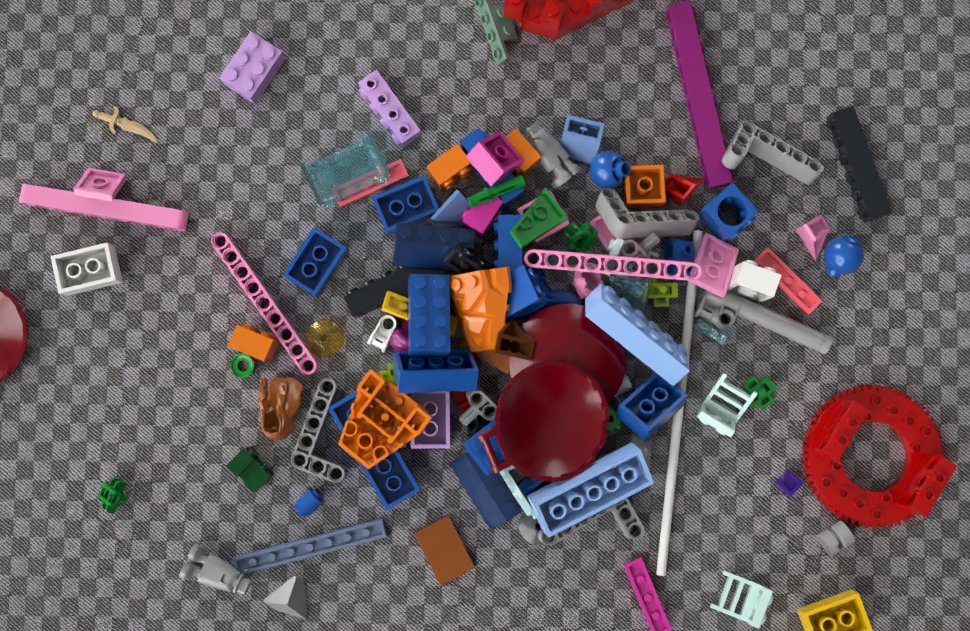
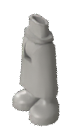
M535 122L526 129L530 136L528 139L531 140L533 148L540 154L541 162L547 173L552 170L555 173V179L551 183L554 189L561 186L581 170L577 164H573L568 159L570 155L544 127L541 128Z
M197 543L193 545L188 554V559L191 561L184 564L179 578L187 580L192 576H198L197 582L206 586L233 592L234 594L238 592L245 595L247 593L251 580L245 578V574H241L235 567L212 553L209 556L205 555L201 545ZM193 562L201 563L203 567L201 568Z

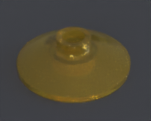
M318 320L308 328L306 333L307 347L313 354L319 357L335 355L344 343V334L341 327L332 320ZM326 334L327 340L321 341V335Z

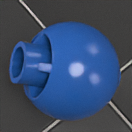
M614 151L599 153L594 157L590 165V176L593 182L601 188L608 187L614 189L619 187L625 181V177L629 176L631 172L630 164L621 154Z
M849 235V237L840 236L831 240L824 251V260L828 265L826 272L839 278L841 274H850L856 271L864 260V250L859 243L860 240L852 235Z

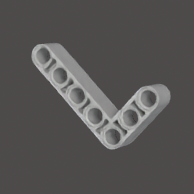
M746 121L740 125L732 137L722 158L724 166L729 169H736L747 152H750L808 185L813 184L824 170L823 165L816 159Z
M608 187L601 189L595 205L611 234L619 239L647 238L653 232L658 237L691 235L699 220V215L695 211L688 209L629 212L617 192Z
M325 378L318 385L291 456V464L296 469L337 483L347 476L345 466L314 454L330 412L328 408L332 406L338 391V383L334 379ZM330 381L333 384V390L326 392L324 385ZM320 400L326 402V408L323 411L317 407V403ZM313 418L319 420V426L316 429L310 425ZM306 436L311 437L313 441L310 447L304 445L303 441ZM299 454L305 457L303 465L297 463L296 459ZM317 461L322 462L324 465L321 472L316 471L314 467ZM334 468H339L342 471L341 478L338 479L333 476Z
M625 498L570 526L567 531H561L553 535L552 539L548 542L544 540V531L540 529L538 539L545 545H554L609 511L612 512L627 538L639 540L644 536L645 529L628 498ZM623 508H625L628 512V515L625 519H623L620 515V512ZM633 525L638 529L637 534L634 536L630 533Z

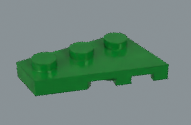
M545 187L509 234L518 246L523 248L565 222L568 217Z

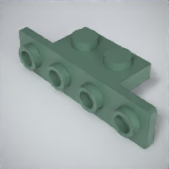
M474 0L496 64L502 65L509 59L505 43L515 42L518 39L511 18L503 16L504 4L491 5L489 0Z

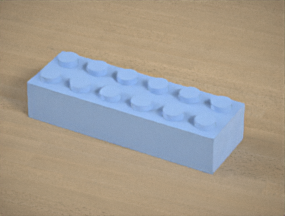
M600 283L585 298V316L672 386L690 372L686 348L681 344H676L668 333L660 331L656 323L653 321L649 322L640 310L633 309L625 298L617 296L612 287Z
M631 442L594 461L579 475L564 481L553 482L527 495L541 529L549 538L654 484L641 449Z

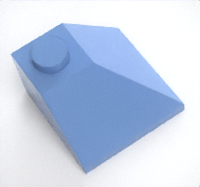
M456 190L431 217L432 224L434 226H462L464 219L461 217L467 208L471 209L467 199Z

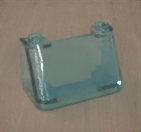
M371 131L362 135L363 139L360 140V143L356 140L354 141L355 144L321 160L319 158L315 159L317 163H310L307 160L300 164L321 208H333L337 205L336 202L377 183L381 185L389 181L388 177L391 176V173Z

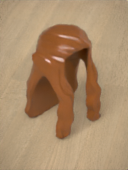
M276 377L269 383L266 378L260 379L258 403L262 419L261 430L271 440L285 439L296 429L294 421L301 405L302 391L304 390L303 384L292 377Z

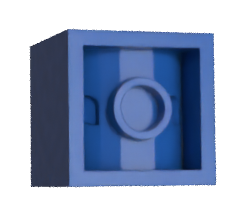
M732 183L697 214L718 239L730 241L742 232L740 228L744 229L756 219L754 215L759 211ZM719 204H729L736 209L738 213V223L736 226L726 225L720 220L718 216Z
M523 264L510 272L512 293H508L507 304L510 305V309L506 311V318L525 319L555 302L553 290L547 285L546 275L541 268Z

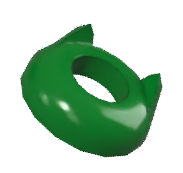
M242 353L232 359L231 371L236 377L247 378L255 372V363L251 356ZM243 360L248 363L246 371H242L239 366Z

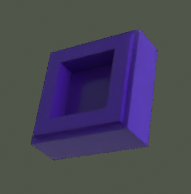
M787 469L775 484L791 497L801 487L803 482L792 471Z

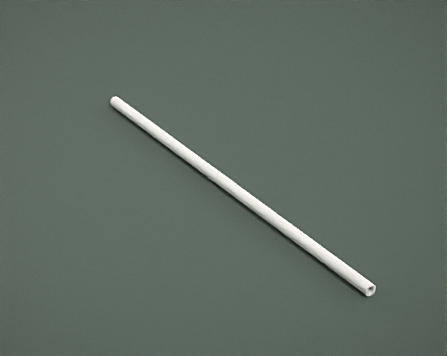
M699 230L693 231L694 261L703 236V231ZM688 281L681 340V345L687 350L688 360L697 285ZM687 374L677 382V386L685 393ZM684 406L673 415L656 575L666 576Z

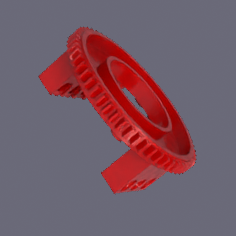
M861 385V389L859 386H855L853 390L847 388L846 393L844 391L839 392V397L832 395L833 401L827 399V406L820 405L822 411L816 410L817 417L810 418L813 424H807L810 431H804V434L808 437L802 439L806 445L801 446L805 453L800 454V457L805 458L801 465H806L802 472L808 473V476L804 479L811 481L808 488H814L811 493L812 495H818L816 498L818 502L823 501L821 506L824 508L828 507L827 512L829 513L834 512V517L839 518L841 516V521L846 522L848 520V524L854 525L855 523L858 527L863 525L867 529H869L870 525L873 529H877L878 525L882 529H885L886 525L892 528L893 522L895 525H901V520L902 522H908L907 517L914 519V514L927 517L957 465L942 455V452L946 450V448L941 447L944 440L939 439L942 433L936 431L939 426L933 425L935 419L928 417L930 412L923 411L925 406H917L919 401H911L912 396L905 397V392L898 393V389L891 390L889 386L883 389L882 385H877L876 388L875 385H869V387ZM867 422H878L891 428L899 436L905 451V464L898 479L890 486L876 491H867L855 485L846 475L841 461V456L845 449L850 447V441L856 431L861 429V424Z

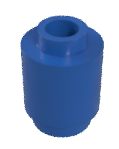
M309 489L296 501L294 508L302 517L309 516L323 503V495L317 489Z

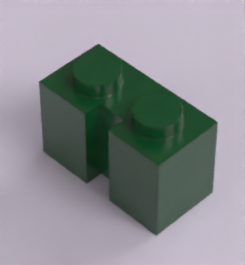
M243 448L226 466L236 476H239L243 483L255 493L274 474L271 472L272 468L266 462L262 463L258 459L259 455L252 448Z

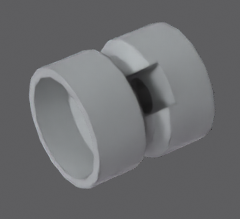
M841 520L833 524L831 530L825 529L817 534L820 544L830 556L839 553L842 546L847 548L855 543V538L850 529Z

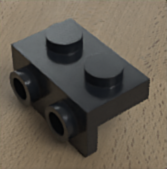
M460 243L444 258V263L459 274L489 270V264L484 258H479L471 248L464 247Z

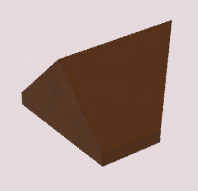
M512 317L498 332L494 353L532 360L535 341Z

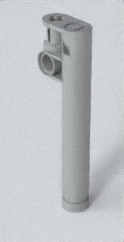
M704 289L694 312V317L699 315L706 318L718 329H726L733 325L738 315L806 347L817 350V352L824 355L829 351L833 342V337L824 335L822 332L728 290L722 298ZM721 315H725L727 317V324H723L721 322Z

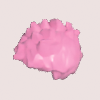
M593 262L587 263L589 268L597 267ZM574 271L572 285L576 288L581 300L586 298L600 283H604L601 273Z

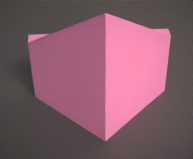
M822 215L796 229L815 261L819 256L828 232L831 231Z

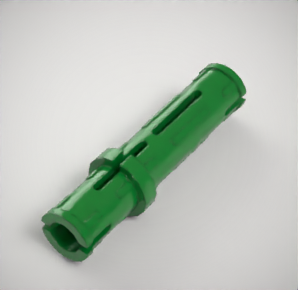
M520 174L488 189L485 187L482 189L483 191L468 196L467 200L470 207L474 208L485 202L490 203L492 199L526 186L523 176Z

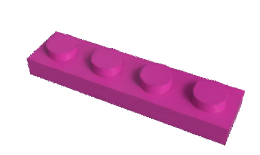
M640 556L624 563L623 566L650 630L672 631L642 557Z

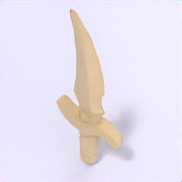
M116 106L113 107L115 110L113 115L99 112L98 110L93 111L94 117L109 122V127L113 134H116L115 126H119L124 131L142 135L158 143L156 137L146 127L138 122L130 121L126 117H119L120 112Z

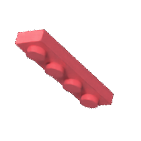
M399 159L334 188L332 192L339 207L342 208L409 178V175L402 160Z
M769 247L765 248L753 260L758 263L757 266L764 269L765 267H770L777 270L776 273L781 274L778 287L806 315H809L822 302Z

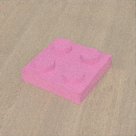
M88 168L74 187V195L113 201L126 181V174Z

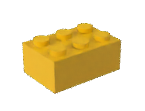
M852 589L797 609L804 631H873L860 595Z

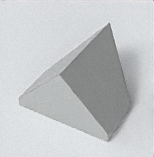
M296 576L263 599L264 603L276 611L307 620L306 585Z

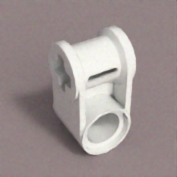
M390 315L383 316L369 337L367 344H372L385 353L390 345L389 342L393 333L398 328L397 319ZM385 320H393L394 325L391 329L385 328Z

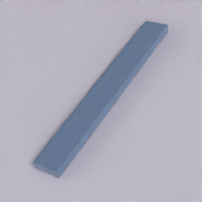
M380 518L234 556L232 561L234 567L241 574H249L388 537L384 519Z

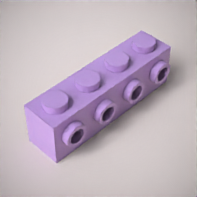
M377 70L358 82L360 95L364 100L368 98L371 103L369 107L375 115L377 113L382 118L380 120L381 124L386 130L388 128L393 133L391 137L397 145L400 143L404 148L421 136L420 129Z

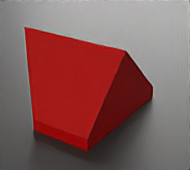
M670 173L664 180L665 194L681 206L704 178L677 176Z

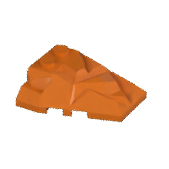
M510 267L479 270L450 276V303L471 352L494 349L498 332L507 324L505 316L506 311L510 309V305L507 304L508 293H512Z
M370 369L358 385L356 390L358 393L354 403L351 405L350 409L352 410L349 419L345 423L338 445L367 469H370L420 435L433 417L411 396L399 393L397 385L392 381L385 379L382 375Z

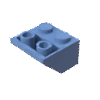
M567 115L560 144L570 155L568 159L591 165L592 160L597 156L605 124Z

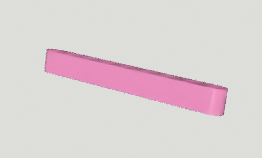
M22 184L19 198L20 204L184 232L186 231L189 212L119 199L104 201L95 198H85L74 195V192L29 184Z
M215 233L211 239L213 247L300 371L307 375L316 374L319 370L318 361L233 240L225 233ZM221 238H225V239H226L225 245L222 246V247H219V245H218L219 240H220ZM232 253L237 254L234 262L229 261V256ZM247 268L248 274L246 277L241 278L240 271ZM253 284H258L259 286L256 293H251V286ZM268 299L270 305L268 308L263 309L261 303L263 300ZM279 314L281 317L280 322L273 324V316ZM286 330H290L292 333L289 340L283 338V333ZM300 345L303 348V352L301 355L296 356L294 349ZM308 361H312L314 368L308 372L305 369V364Z
M531 249L525 254L526 264L535 268L695 281L702 274L701 267L698 264L686 261ZM534 252L539 255L537 263H531L528 260L530 253ZM549 255H557L559 262L556 265H551L548 262ZM570 256H576L579 260L578 264L574 267L569 266L567 263V259ZM594 257L598 260L597 267L589 268L587 266L589 258ZM610 259H615L618 262V266L614 270L607 268V262ZM630 261H635L638 266L633 272L627 270V264ZM649 263H656V272L648 273L647 265ZM670 264H674L677 267V271L673 275H669L666 270ZM695 266L697 269L696 274L689 277L687 275L688 267Z

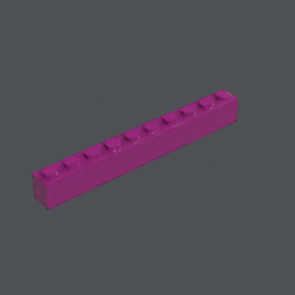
M690 0L669 4L665 13L706 190L727 187L733 183L734 173L732 169L727 168L722 163V158L726 152L724 146L726 139L720 129L721 117L717 114L715 108L717 107V100L711 91L713 89L712 79L708 78L707 74L709 69L708 62L703 57L704 45L699 40L700 27L696 24L694 18L696 17V10L691 5Z

